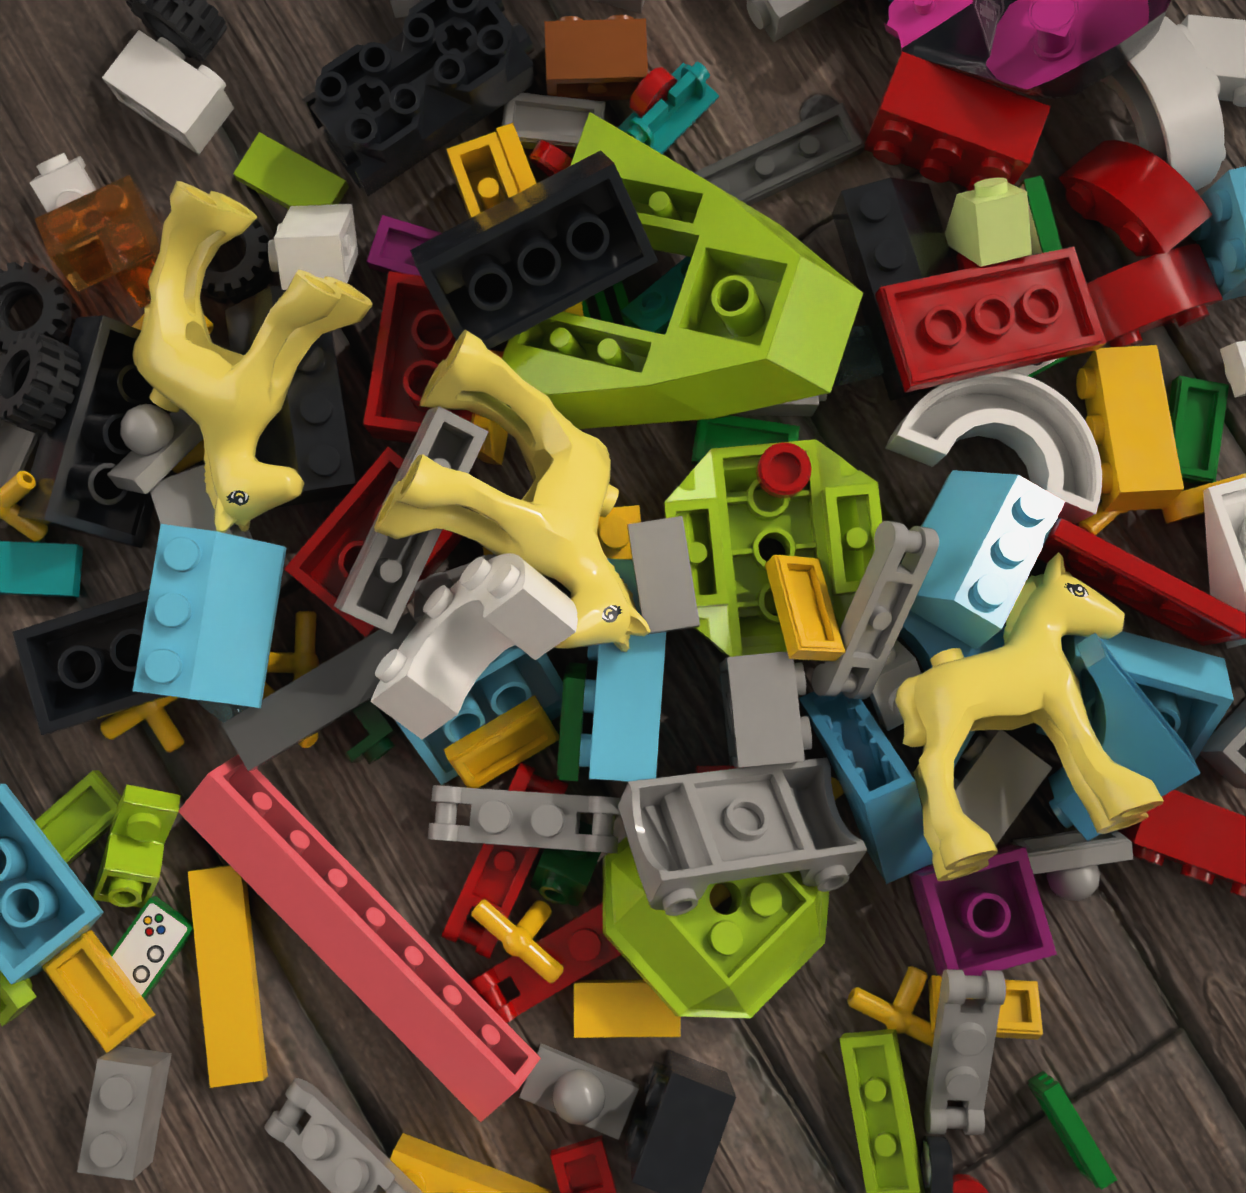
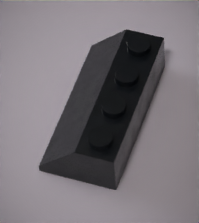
M601 150L410 250L422 279L456 341L461 333L467 330L479 337L488 350L658 262L615 163Z
M890 177L843 190L838 197L832 216L854 286L863 292L860 306L889 399L892 401L934 389L939 385L905 393L875 297V293L883 286L956 271L928 183Z
M281 285L271 286L224 310L230 351L245 355L250 350L270 309L286 291L282 290ZM333 331L322 334L311 345L297 366L282 409L268 423L260 435L256 446L255 457L259 462L295 469L304 481L301 495L275 508L345 498L357 484Z
M104 315L78 317L75 319L68 346L73 348L79 355L77 362L81 363V371L76 374V377L80 378L79 385L73 389L72 395H75L71 404L67 403L64 417L62 419L57 418L56 426L51 430L47 428L46 433L41 435L30 473L35 478L36 486L23 497L18 516L64 530L142 548L154 507L151 493L143 494L120 489L107 475L132 451L125 446L120 435L121 420L126 412L142 404L157 406L149 398L153 387L140 374L133 361L134 343L141 330ZM161 408V409L164 410L166 413H168V414L171 413L170 411H167V410Z
M150 589L12 632L41 735L46 736L168 697L133 691Z

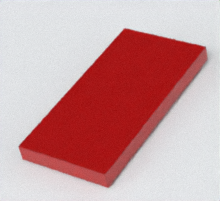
M1075 247L880 287L875 293L905 393L1095 351L1106 344Z
M1063 518L1055 521L1037 557L1038 560L1047 564L1059 552L1063 557L1065 571L1070 572L1072 577L1203 646L1246 638L1245 613Z

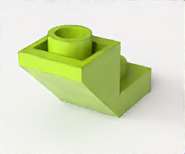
M126 784L111 824L93 891L94 900L110 902L118 907H144L149 898L152 897L160 879L164 844L179 812L181 795Z

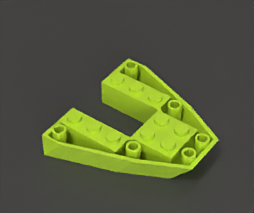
M589 112L571 165L601 150L615 163L652 248L692 257L666 334L663 335L562 311L509 339L502 359L525 382L547 395L554 407L578 429L714 419L831 393L863 292L774 220Z

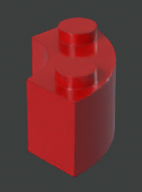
M1120 140L1103 141L1059 176L1060 181L1067 190L1066 198L1070 206L1080 213L1084 219L1096 220L1111 228L1136 257L1167 253L1212 216V213L1199 194L1173 167L1152 152L1129 142Z
M1199 244L1186 245L1171 249L1165 254L1147 257L1087 283L1106 340V344L1101 348L1134 346L1143 341L1142 333L1167 324L1177 322L1179 328L1189 326L1209 316L1207 307L1223 300Z

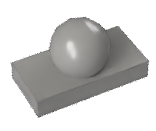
M142 404L128 410L121 420L120 435L125 446L132 451L107 475L120 489L148 494L203 439L199 424L182 409L177 413L171 412L168 414L158 406Z
M1078 830L1015 839L1013 842H1010V844L1026 847L1033 874L1046 873L1051 890L1065 900L1081 901L1091 897L1099 887L1101 874L1097 865L1133 860L1132 841L1118 831L1099 834L1089 841Z
M540 1043L537 1054L541 1059L526 1078L519 1098L558 1114L559 1117L570 1124L585 1125L619 1140L639 1090V1084Z

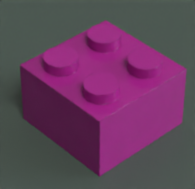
M1009 843L996 846L998 853L988 860L989 865L987 867L953 880L938 881L933 864L909 874L931 955L939 976L942 977L944 969L963 970L965 975L981 976L983 970L1001 971L1057 955L1026 847Z

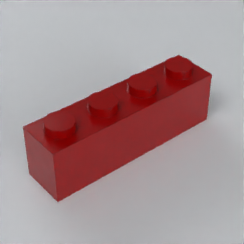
M1172 790L1162 796L1163 804L1146 812L1149 816L1148 818L1128 828L1118 830V832L1132 841L1133 857L1158 866H1162L1166 858L1182 864L1180 874L1209 885H1213L1215 877L1233 883L1230 893L1246 899V816Z

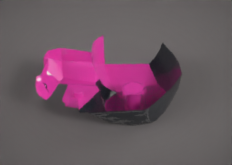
M894 0L889 6V20L885 24L886 32L900 40L902 51L1006 90L1039 99L1063 98L1076 95L1111 75L1145 49L1158 33L1172 0Z

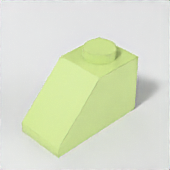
M989 178L976 182L974 184L975 190L956 195L945 231L949 247L980 267L1032 255L1027 191L1008 183L1006 178Z

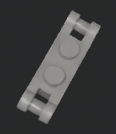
M883 521L879 524L874 535L876 549L839 630L845 653L836 661H825V664L816 666L812 675V687L817 695L835 697L840 692H843L846 697L853 699H866L871 695L938 551L939 537L934 529L914 526L908 530L904 524L892 521ZM904 552H906V555H905V557H904L902 563L899 564L900 561H901V559H902V557H903Z
M433 785L431 801L437 803L435 823H429L428 839L617 853L619 837L613 836L615 815H620L618 804L621 798ZM458 804L471 805L470 826L456 825ZM581 813H593L592 835L579 834Z
M944 969L924 1105V1121L928 1134H945L947 1129H963L965 1135H983L984 1106L1000 1005L1004 1004L1006 996L1005 978L1000 970H983L981 976L965 975L963 970ZM962 1100V1106H947V1101Z
M295 1078L285 1093L288 1098L280 1111L272 1113L264 1126L267 1133L284 1143L331 1193H423L314 1085L303 1079ZM306 1111L311 1118L305 1128H303L298 1122Z

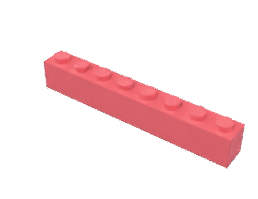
M239 754L209 772L180 808L179 813L444 1086L482 1122L520 1088L541 1059L539 1055L258 769L248 771Z

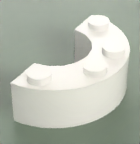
M1165 16L1158 33L1147 47L1111 75L1100 81L1115 90L1125 103L1135 124L1139 146L1168 163L1197 191L1212 182L1220 169L1222 161L1226 157L1224 124L1218 99L1220 82L1215 72L1205 66L1194 47L1192 35L1187 27L1182 24L1176 25Z
M1000 371L939 385L925 395L894 430L885 447L888 450L933 467L947 455L953 444L960 439L975 436L998 439L1014 449L1027 467L1030 482L1065 502L1058 517L1076 524L1095 515L1100 502L1102 490L1101 459L1097 444L1086 421L1078 410L1059 392L1043 382L1022 374Z
M506 553L495 556L487 561L483 557H478L467 566L460 580L452 587L448 588L442 585L430 595L423 607L425 615L411 630L399 649L391 650L381 660L375 671V676L380 681L374 691L371 702L423 740L459 714L464 699L475 681L489 664L506 649L516 645L531 658L537 660L574 634L578 622L576 606L567 595L519 555Z

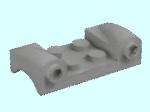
M827 757L805 760L803 762L752 766L629 781L618 804L631 852L649 905L655 910H664L670 916L681 915L694 909L708 885L720 882L800 871L804 885L817 886L818 890L822 892L835 890L847 883L849 880L848 875L852 873L867 851L864 841L854 836L847 829L838 813L832 791L831 765Z

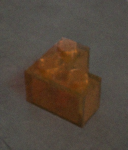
M130 174L35 218L50 259L78 292L115 275L140 308L151 302L148 280L160 252L163 228L155 210Z

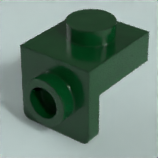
M371 700L352 711L370 735L345 753V756L351 763L360 762L364 758L369 765L374 763L395 746L391 738L401 731L392 718L374 705Z
M580 821L579 834L592 835V825ZM545 848L530 887L538 890L542 897L552 903L578 906L601 852Z

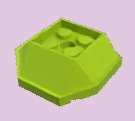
M816 439L787 442L802 448L808 455L812 467L811 477L807 485L795 496L789 498L773 497L760 486L756 475L759 459L767 448L777 444L768 443L710 449L664 502L665 518L683 517L700 626L694 629L727 657L787 651L765 567L766 561L759 553L760 541L768 538L779 541L785 549L786 556L819 558L839 630L876 549L874 535L877 527L882 523L878 482L861 470L855 469L842 457Z
M627 835L618 842L617 853H607L603 856V934L675 1016L752 1018L825 944L830 891L822 892L818 890L817 886L804 885L800 871L718 883L724 885L729 890L732 898L731 906L724 914L716 912L711 906L710 892L717 883L709 884L694 909L681 915L670 916L664 910H655L650 907L635 865Z

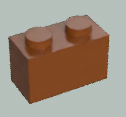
M619 14L610 16L605 20H583L577 16H564L556 21H544L547 95L595 101L631 99L639 83L648 74L646 18L634 19L629 15Z

